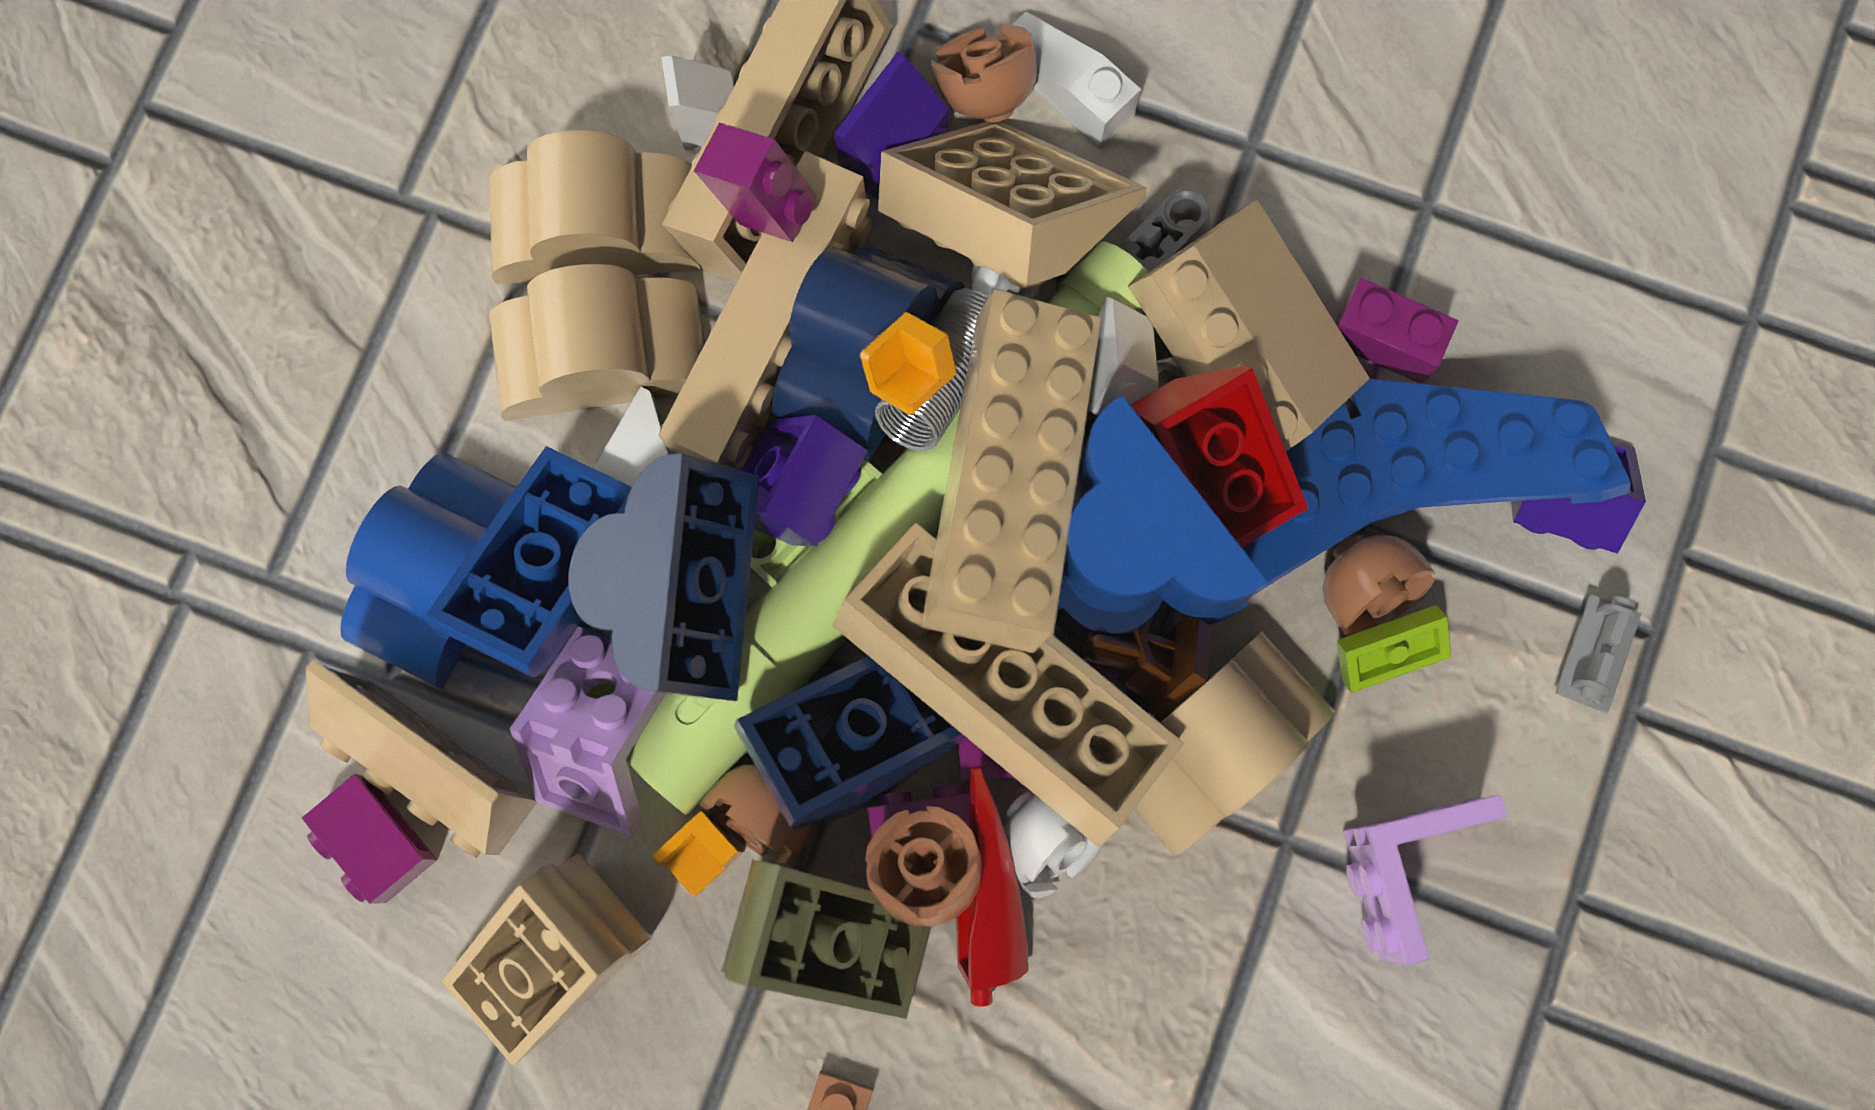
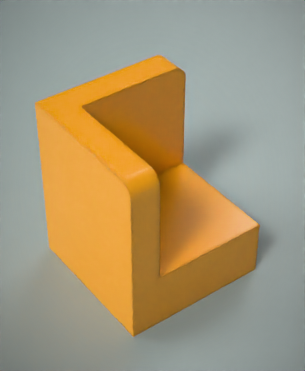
M908 312L899 317L869 344L860 355L870 392L909 415L914 414L957 374L948 335Z
M700 811L651 856L658 865H665L691 895H699L744 853L723 828L713 820L714 818L705 811Z

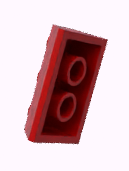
M1250 366L1177 378L1130 404L1241 548L1309 509L1254 370Z

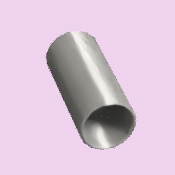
M964 288L956 290L931 324V326L948 335L957 373L914 414H906L883 399L875 407V417L880 428L898 444L917 451L933 450L956 417L961 407L976 318L989 295L973 289Z

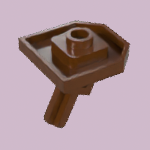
M1183 618L1163 637L1136 630L1127 640L1091 631L1084 636V645L1080 653L1085 661L1118 669L1123 684L1130 688L1128 697L1160 723L1207 682L1212 627L1200 619Z

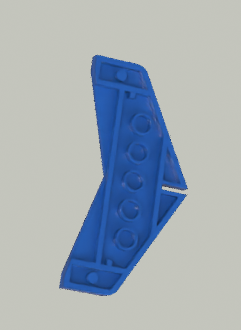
M1369 379L1351 396L1359 417L1351 419L1346 405L1343 403L1315 431L1286 451L1309 509L1247 544L1242 549L1268 582L1259 590L1261 591L1369 523L1416 508L1569 498L1571 504L1603 502L1630 493L1631 482L1597 411L1584 401ZM1246 601L1235 610L1221 616L1194 618L1200 619L1208 625L1214 624L1248 606V603Z

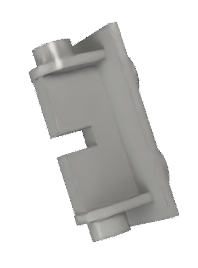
M1589 594L1555 694L1601 712H1609L1642 613L1634 611V601L1625 597L1614 596L1611 602Z

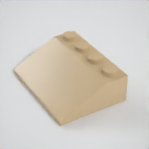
M1001 121L984 122L881 151L878 211L899 221L900 226L916 230L934 240L936 245L953 249L970 258L974 265L989 268L1003 275L1015 286L1034 288L1043 281L1065 274L1146 197L1147 187Z
M1258 199L1253 200L1128 286L1186 377L1247 365L1253 368L1285 451H1288L1315 431L1370 379Z
M314 659L306 667L309 727L324 737L320 743L324 750L346 763L351 757L367 768L363 777L368 782L387 794H391L396 789L411 800L406 808L412 814L432 826L439 820L454 831L450 840L469 855L477 858L481 852L485 855H499L537 804L532 796L368 678Z

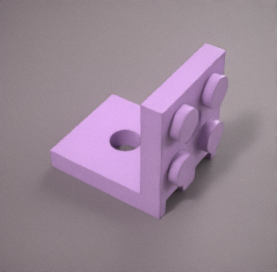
M577 627L511 726L510 731L537 803L632 837L642 821V816L626 758L666 693L638 689L623 677L614 659L611 637ZM609 684L616 687L610 695L602 696L599 699L587 696L589 691L598 685Z
M1501 795L1468 799L1343 830L1352 864L1346 866L1348 882L1353 895L1356 898L1362 897L1368 918L1361 922L1363 936L1371 953L1377 952L1379 960L1402 965H1411L1430 960L1397 845L1506 818L1507 813Z

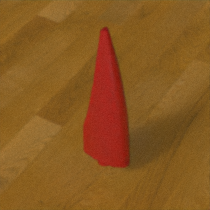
M971 766L969 828L973 832L982 858V874L980 888L971 905L956 917L957 967L970 988L971 1004L977 1007H985L993 1002L992 988L1020 979L1028 972L1029 963L1021 893L1010 845L997 806L980 767Z

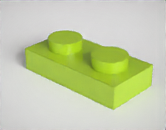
M1438 605L1336 640L1342 681L1351 693L1451 658L1448 619Z

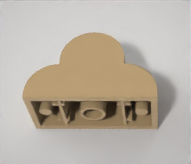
M561 131L535 139L527 147V160L502 165L496 168L489 176L493 281L495 284L530 282L534 277L544 272L581 264L618 266L631 271L634 275L701 270L699 263L662 225L667 215L668 207L677 196L692 164L684 159L667 154L635 153L633 146L626 140L612 134L597 131Z
M581 264L544 272L534 277L528 283L527 296L502 302L489 313L500 412L504 421L632 402L640 387L649 390L654 399L679 395L705 345L698 291L693 284L675 278L636 279L631 271L613 265Z
M1261 631L1214 672L1202 687L1160 722L1161 725L1184 744L1136 806L1134 812L1173 856H1176L1204 836L1223 818L1230 816L1276 779L1303 753L1310 744L1308 741L1332 719L1336 711L1266 634Z
M576 854L557 867L554 864L543 867L520 883L441 982L511 1065L514 1066L552 1034L583 1003L625 968L648 946L653 938L580 854Z

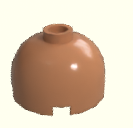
M1000 25L1002 35L986 37L985 29L980 28L957 36L941 46L936 52L939 62L937 63L932 60L931 66L943 98L959 114L971 118L984 119L986 122H999L1009 118L1013 114V110L1021 106L1034 90L1037 78L1036 51L1032 35L1028 30L1015 25Z
M1357 535L1341 543L1333 552V556L1336 559L1327 570L1322 588L1324 602L1329 612L1345 635L1350 636L1378 626L1373 618L1381 617L1392 610L1395 611L1398 617L1407 611L1431 588L1435 581L1431 575L1436 573L1413 545L1399 537L1374 535L1362 540Z
M755 764L739 765L725 772L700 801V807L704 811L713 806L716 807L719 812L713 820L755 853L763 856L767 849L770 848L780 854V857L775 862L778 866L790 868L810 836L811 824L797 829L790 828Z
M926 807L928 811H917L912 814L905 810L894 814L878 827L869 842L865 857L868 863L867 880L874 897L891 916L911 926L934 927L954 920L971 905L981 884L982 858L972 830L958 815L940 807Z

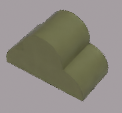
M752 860L721 971L725 973L724 978L748 987L907 1019L930 927L911 926L894 918L874 897L872 891L771 863Z

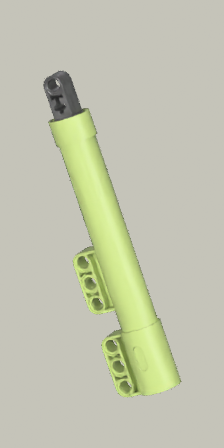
M1182 189L1175 191L1119 247L1105 241L1097 243L1056 285V293L1047 303L1098 317L1106 298L1109 297L1146 316L1128 286L1210 230V208L1207 199L1195 190ZM1183 220H1193L1197 222L1194 225L1188 227H1181L1176 225L1178 222ZM960 409L933 450L917 451L905 448L882 472L878 471L869 462L862 460L859 466L861 467V475L858 482L850 492L844 494L834 513L836 514V523L832 531L817 546H792L754 529L750 570L769 589L746 611L737 701L666 693L626 758V761L652 788L682 813L688 815L700 803L712 785L748 753L734 729L736 720L802 688L848 641L847 637L832 626L844 599L916 522L937 540ZM770 542L776 543L775 549L769 556L761 559L756 558V553L761 546ZM609 684L598 685L592 688L587 696L599 699L602 696L610 695L616 687Z

